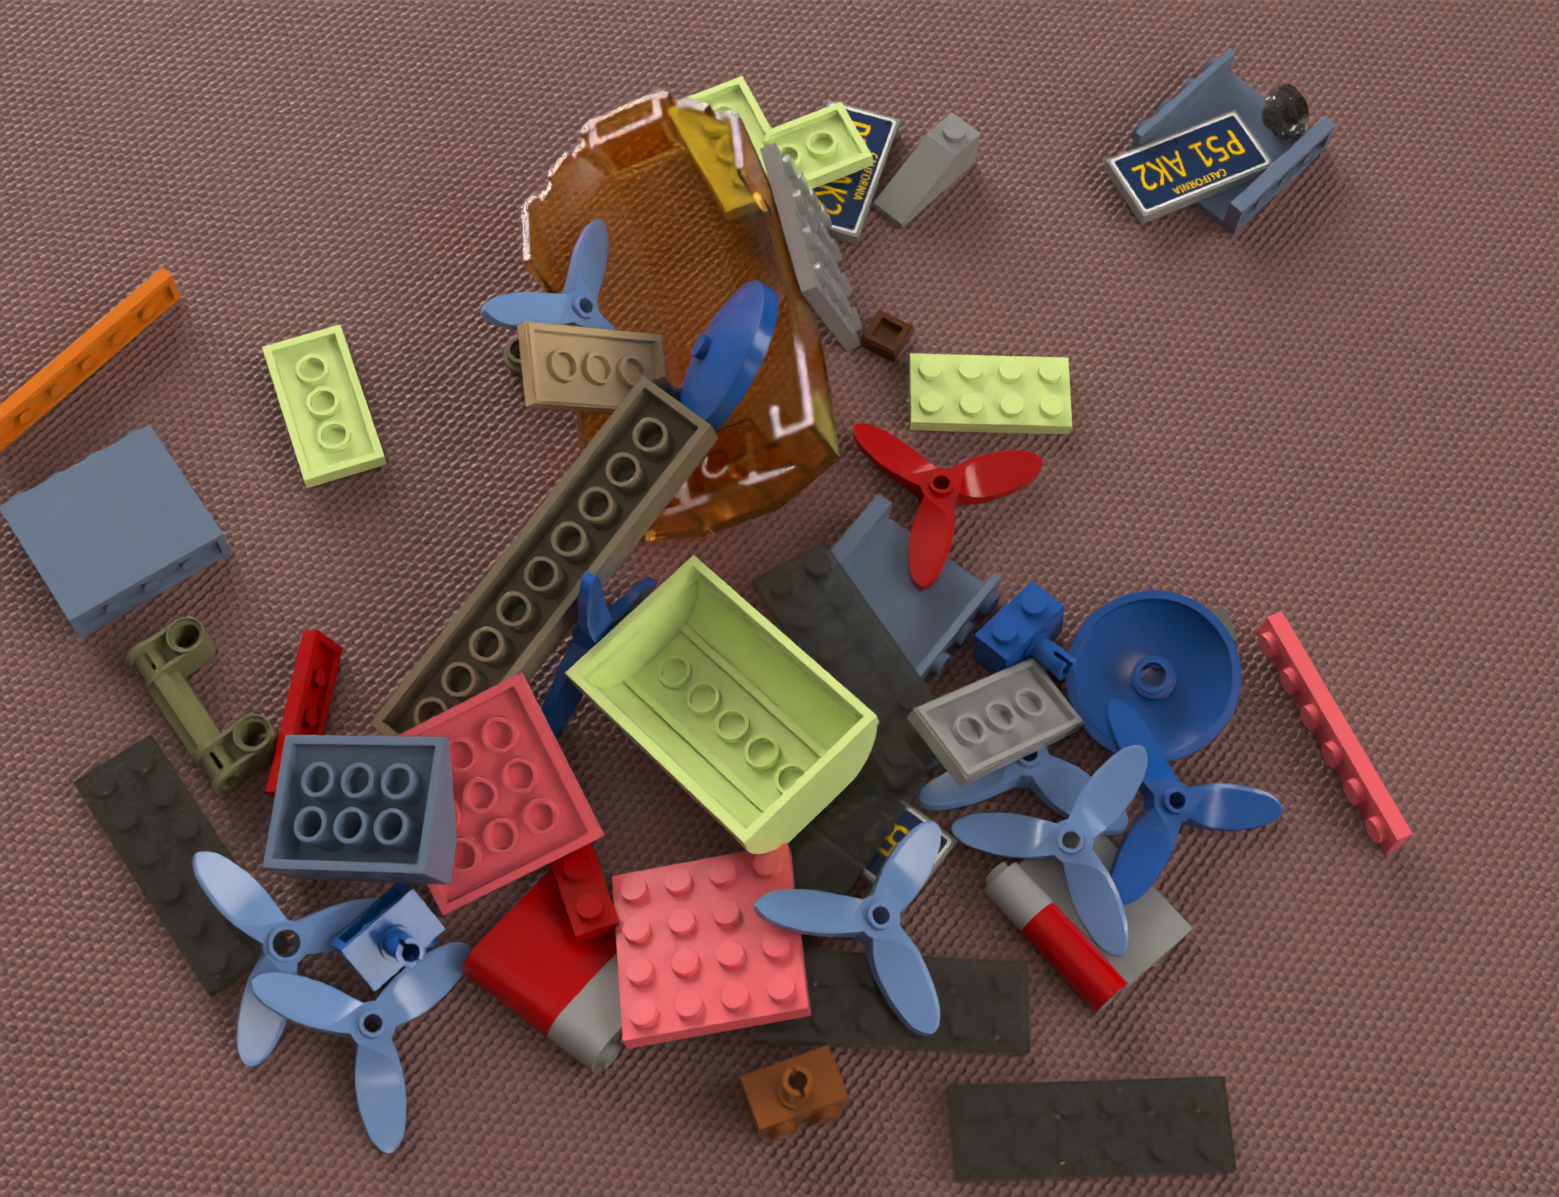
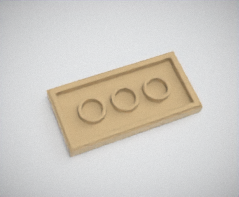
M524 321L517 325L526 407L614 413L642 376L650 381L660 377L667 378L662 336L659 334Z

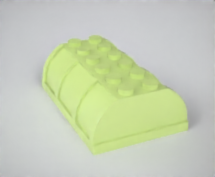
M694 555L565 672L568 679L583 695L589 698L629 739L674 779L693 800L699 803L747 851L753 854L768 853L769 851L776 850L782 844L789 843L856 778L872 750L876 738L877 725L879 724L876 714Z

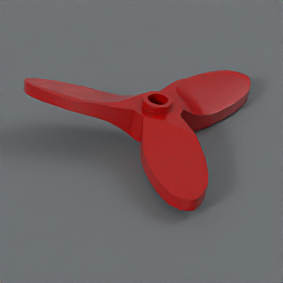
M856 423L853 427V439L861 452L875 466L918 498L920 507L912 526L908 546V573L913 586L920 591L930 588L943 571L953 538L955 507L986 503L1008 496L1032 483L1040 474L1043 464L1042 458L1035 453L1013 450L974 457L948 470L933 465L905 442L881 428L865 423Z

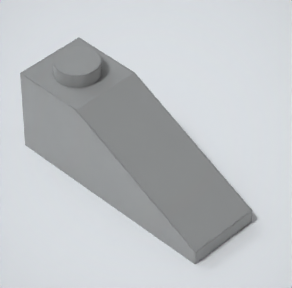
M954 113L949 114L925 136L873 202V208L902 229L976 162L981 133Z

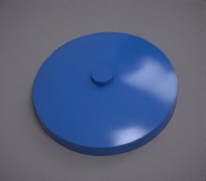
M752 280L744 284L729 298L714 316L705 332L698 337L692 349V357L684 377L679 402L709 423L714 431H717L725 423L743 399L762 364L774 332L778 314V296L773 288L758 280Z
M1146 590L1118 597L1106 603L1088 618L1071 645L1069 654L1076 657L1077 660L1069 674L1066 673L1069 701L1077 714L1085 722L1083 728L1101 746L1114 754L1117 751L1107 729L1104 711L1106 703L1113 698L1122 700L1138 714L1151 731L1167 762L1191 756L1209 745L1224 730L1236 709L1241 689V667L1234 641L1227 628L1213 612L1199 602L1184 595L1162 590Z

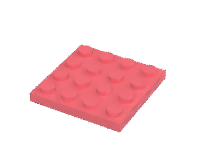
M519 673L398 735L446 737L450 743L457 831L451 885L427 884L442 915L452 912L604 835L523 673Z
M788 843L782 844L776 850L763 854L743 851L612 876L613 903L620 926L615 927L622 1037L627 1049L811 1016L801 934L771 925L761 919L753 910V904L757 899L769 892L796 889L792 856Z

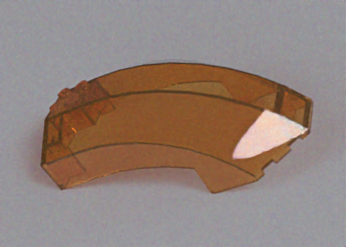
M658 89L589 120L579 132L583 139L571 154L564 151L547 173L546 178L549 182L538 197L530 195L521 207L524 266L546 293L562 294L572 253L582 230L596 219L604 221L608 233V255L606 270L597 300L599 312L616 330L659 334L662 336L666 377L673 388L683 384L696 340L705 332L714 316L740 287L749 281L758 280L773 288L777 293L778 314L774 332L752 384L734 412L715 431L719 439L639 542L706 537L779 510L840 459L827 367L812 306L801 293L772 189L746 127L736 112L725 110L724 113L713 110L709 104L686 98L684 101L675 99L670 92ZM576 411L580 455L613 413Z

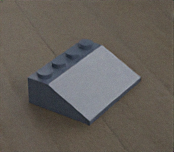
M285 735L263 862L264 869L291 879L451 885L457 831L450 743L448 738L422 736Z

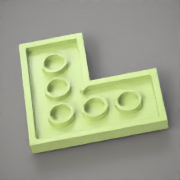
M743 76L673 102L675 114L732 221L776 204L760 148L772 143H776L784 156L791 155L797 172L804 174L809 189L817 188L873 165L872 154L842 102L772 129Z

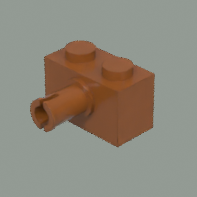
M829 1045L740 1076L739 1088L758 1140L767 1136L770 1137L772 1142L785 1139L797 1132L796 1126L814 1120L815 1125L826 1124L841 1116L840 1110L846 1108L848 1095Z

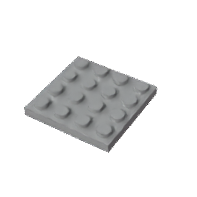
M776 143L762 147L760 151L801 293L846 351L858 347L861 344L857 331L862 330V324L855 307L850 308L847 296L852 295V290L844 272L840 274L837 262L842 261V256L834 238L830 239L827 228L832 227L829 213L824 204L820 206L815 190L813 188L809 189L804 174L797 172L790 154L784 156Z

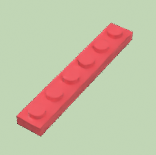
M1283 612L1268 616L1257 634L1262 653L1267 658L1272 659L1279 671V680L1283 689L1294 697L1300 708V716L1308 730L1315 733L1321 744L1324 760L1331 768H1335L1341 778L1346 798L1352 805L1357 806L1362 814L1370 839L1380 845L1384 854L1401 848L1413 834Z

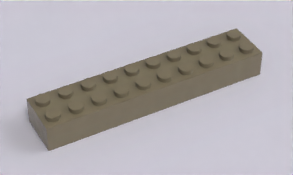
M642 376L370 724L385 736H398L519 673H523L527 683H529L578 620V595L584 574L590 572L597 576L604 587L719 439L712 426L649 379Z

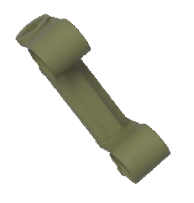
M190 616L181 617L154 636L135 645L128 652L126 661L130 667L137 668L145 680V690L151 696L195 765L202 766L212 780L211 789L217 795H223L235 790L246 779L273 762L279 733L264 716L259 714H249L242 717L222 732L186 680L187 676L213 660L217 645L214 638L198 619ZM199 637L193 646L184 648L188 640ZM266 733L265 740L261 744L250 747V743L256 735ZM219 762H220V763L222 764V766H223L222 769H221L220 766L218 765Z

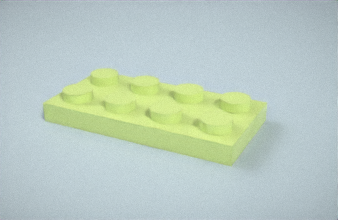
M341 325L262 347L306 488L386 465L385 456Z
M910 353V430L1070 435L1072 413L1069 358Z

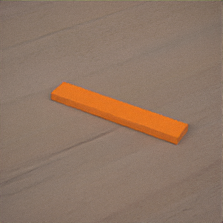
M162 267L0 404V452L181 298L172 274Z

